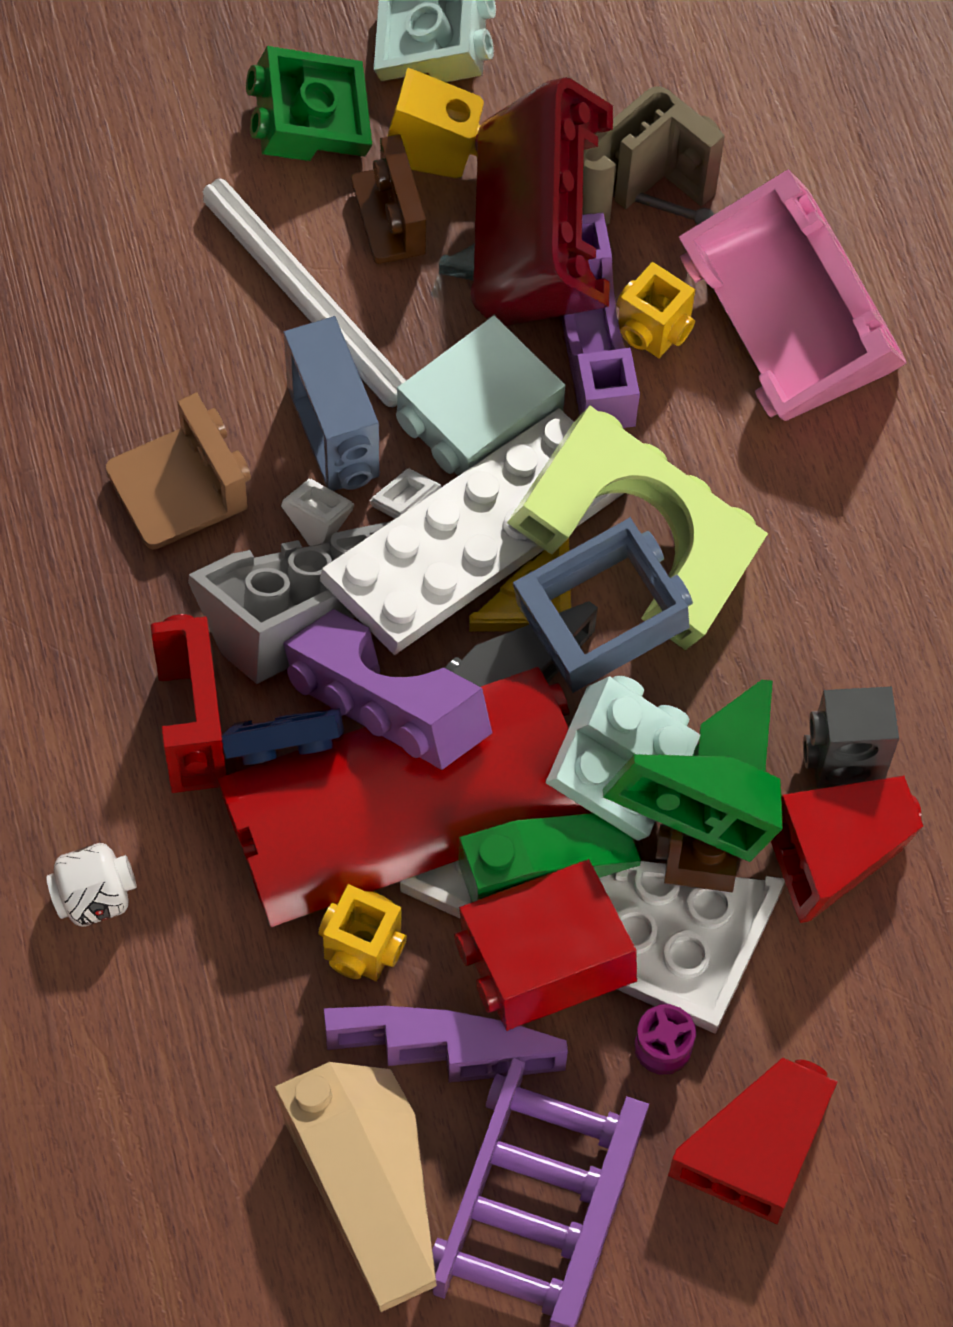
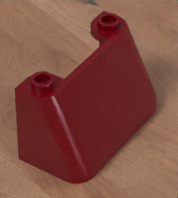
M563 77L550 80L536 87L483 121L475 138L477 183L474 282L471 286V299L474 307L486 319L494 315L505 326L609 307L610 281L604 278L597 280L590 269L588 260L596 258V248L582 240L584 150L598 147L599 137L595 135L596 133L613 130V105L571 78Z

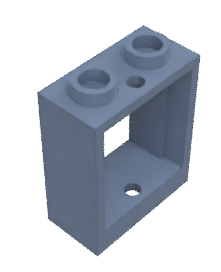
M336 316L284 331L287 388L326 487L332 491L341 488L352 490L366 485L371 479L380 477L379 422Z
M631 517L513 582L517 605L572 693L690 628L688 606L692 605L693 601L687 587L678 575L669 578L660 564L664 560V556L656 539L648 530L641 534ZM629 558L662 612L584 654L551 600L622 560Z

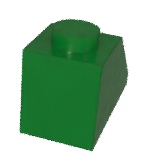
M761 679L701 723L700 738L692 756L734 757L766 771L773 680Z

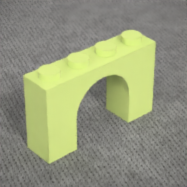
M589 406L571 425L507 523L552 555L570 537L593 500L599 496L609 493H626L644 499L653 505L667 521L674 538L675 558L668 576L671 578L674 575H678L687 587L693 604L688 606L690 628L670 639L684 650H687L707 633L768 533L758 527L753 517L746 511L731 507L715 496L703 480L695 476L686 475L669 463L665 454L657 447L642 443L626 432L622 424L614 416L606 412L597 411L592 406ZM655 599L652 600L641 618L642 620L646 621L662 612Z

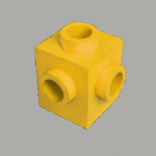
M651 262L636 280L630 281L618 297L616 307L619 308L618 323L623 338L634 348L647 350L659 359L672 344L680 346L689 336L695 324V320L691 318L695 289L656 263Z
M349 884L338 905L332 903L328 907L318 931V935L323 937L324 959L330 961L329 964L335 971L352 979H360L362 976H365L376 982L385 964L392 968L396 965L407 940V935L401 933L400 906L395 905L388 898L378 893L365 892Z

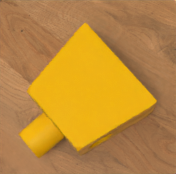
M407 68L387 137L401 134L411 170L452 178L462 177L469 154L477 156L475 138L481 126L479 125L484 100L476 94L417 70Z

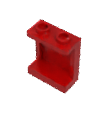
M187 614L173 615L164 619L163 622H155L150 625L159 681L191 679L196 722L162 726L171 792L179 793L218 788L217 779L226 776V767L207 616L194 618Z

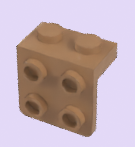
M197 392L177 401L180 429L111 458L106 464L108 478L145 546L149 549L162 548L248 509L245 482L251 480V474L247 463L239 450L230 452L224 441L227 438V432L219 413L215 408L207 410Z

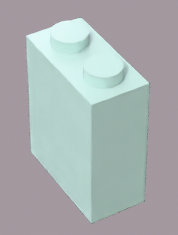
M493 315L397 387L396 417L401 427L409 436L413 438L419 436L431 448L434 459L445 472L449 474L455 472L459 476L558 408L563 411L566 385Z

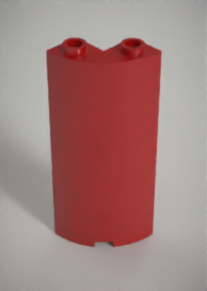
M535 667L481 686L492 734L443 770L420 757H412L401 746L383 736H375L364 727L341 735L339 738L331 739L333 747L330 749L309 754H299V751H295L218 778L217 781L232 827L244 852L258 899L270 926L274 927L327 908L332 903L338 904L348 884L365 892H372L459 860V839L462 836L516 820L592 813L545 783L569 729L564 719V716L569 715V708L560 684L549 685L539 667Z

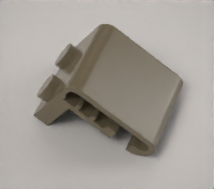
M652 87L613 119L612 131L595 134L599 137L598 147L584 150L582 215L604 213L607 226L610 224L614 182L616 180L615 201L625 210L635 202L636 197L640 193H646L663 177H666L701 207L716 195L725 135L712 119L700 116L668 89Z

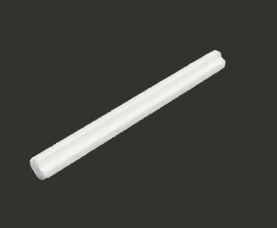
M219 178L212 184L207 185L202 192L204 203L312 323L336 316L360 377L386 406H397V387L406 381L226 180Z

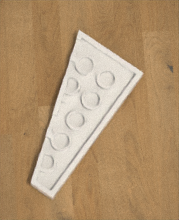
M459 860L402 880L400 883V892L460 918L459 907L472 902L458 864ZM641 861L640 866L599 878L637 950V982L617 990L653 1006L671 1004L680 1007L690 1015L695 1025L716 1034L784 888V878L766 876L765 880L736 877L732 893L665 884L666 864Z

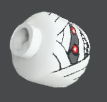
M96 843L59 856L54 864V873L46 877L49 893L58 916L61 919L69 917L75 925L80 927L123 914L128 907L129 898L127 891L137 888L128 857L124 855L116 858L112 849L104 843Z

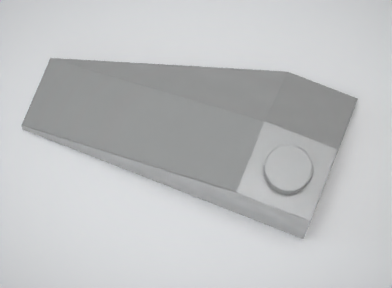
M390 522L336 532L332 534L328 543L303 548L299 540L282 543L281 552L255 558L251 550L233 553L189 574L188 583L203 616H207L209 629L221 655L258 684L288 669L289 662L283 643L323 615L335 609L352 619L355 618L320 582L322 568Z

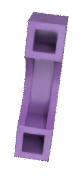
M604 213L582 215V240L596 248V258L588 260L590 269L597 280L604 278L610 281L609 307L561 316L579 415L589 406H592L597 411L606 412L614 416L622 424L623 428L635 427L640 392L631 348L625 347L620 333L614 297L612 253Z
M332 609L283 643L289 662L287 669L288 677L301 694H309L330 706L331 709L340 708L341 716H348L364 725L375 736L385 737L404 748L412 757H420L441 770L492 734L481 687L445 668L413 677H389L379 674L381 671L370 628L335 609Z

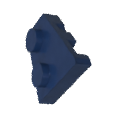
M340 708L279 716L274 721L253 724L252 720L236 722L222 735V742L226 759L241 756L243 765H250L276 759L275 749L298 746L299 754H309L330 749L333 747L331 739L339 738L344 732Z

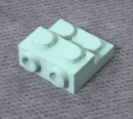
M379 0L374 58L375 73L381 81L405 77L407 68L421 73H429L431 77L444 82L483 76L484 61L492 59L494 55L492 37L488 29H486V19L494 18L496 15L495 0Z
M609 676L587 686L545 783L638 841L649 837L655 820L603 798V788L634 754L692 756L700 734L687 726L689 717L682 710L669 705L657 707L642 697L644 688L637 681L625 676H614L613 678Z

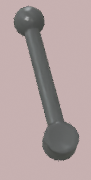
M616 183L614 184V190H613V197H614V198H615V191H616ZM640 193L635 199L636 202L692 219L697 225L714 215L712 210L708 208H700L695 211L644 193Z

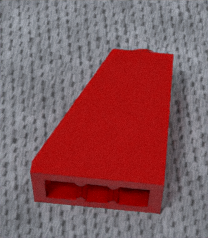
M904 775L781 796L783 829L771 840V844L799 923L809 922L900 853L923 827L921 807L916 797L911 795Z
M781 1058L676 1149L668 1176L778 1225L838 1081L827 1077V1072L815 1063L802 1059L792 1062Z

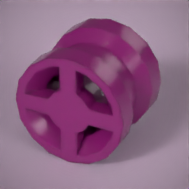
M671 1004L657 1005L646 1011L640 1019L634 1042L635 1055L642 1066L650 1072L666 1075L681 1070L689 1062L696 1038L695 1024L690 1015L682 1008ZM658 1042L659 1044L664 1045L667 1051H665V1049L660 1048L658 1045H652V1043Z

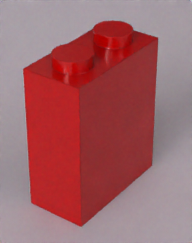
M589 859L459 907L461 931L454 933L459 955L466 967L475 964L481 977L476 980V985L482 1003L488 1013L497 1010L506 1031L637 982V950Z

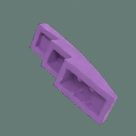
M396 1006L324 1008L327 1050L386 1044L388 1066L446 1060L449 1083L495 1078L497 1073L507 1076L513 1058L524 1061L523 1075L565 1071L568 1054L566 1040L523 1026L506 1031L501 1020L449 1010Z

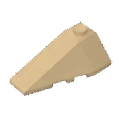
M328 1062L275 1086L285 1125L379 1310L383 1312L436 1287L416 1116L391 1069Z

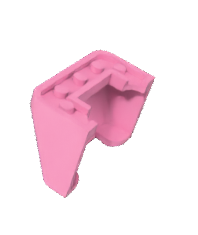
M789 169L679 236L687 251L680 256L686 270L696 283L704 279L714 289L760 371L759 380L762 386L756 389L755 393L771 418L778 414L781 419L787 421L882 378L907 364L898 344L815 199L805 185Z

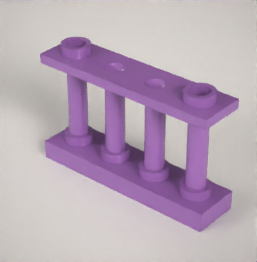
M513 1058L507 1076L497 1073L491 1085L485 1107L494 1110L448 1241L437 1238L432 1251L437 1286L433 1288V1295L445 1299L452 1277L456 1276L543 1306L541 1313L552 1316L549 1327H576L646 1120L649 1104L626 1096L620 1115L609 1111L607 1117L520 1088L523 1078L524 1061ZM514 1110L599 1139L598 1146L608 1149L602 1169L591 1166L589 1171L501 1142L511 1111ZM492 1164L581 1194L580 1201L590 1204L583 1225L572 1221L569 1227L481 1197ZM472 1220L562 1250L561 1256L571 1259L564 1281L553 1277L551 1283L462 1253L461 1251Z

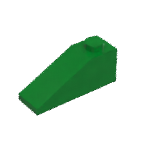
M634 754L603 788V798L748 862H751L783 829L781 779L734 757Z
M594 813L516 820L465 835L459 839L458 864L472 902L588 859L599 878L631 869L641 864L632 837Z

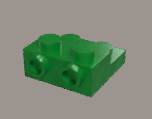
M267 46L258 63L250 66L246 78V92L248 96H254L257 100V107L251 116L250 134L252 138L261 140L262 154L311 161L317 150L363 157L367 155L373 144L363 61Z

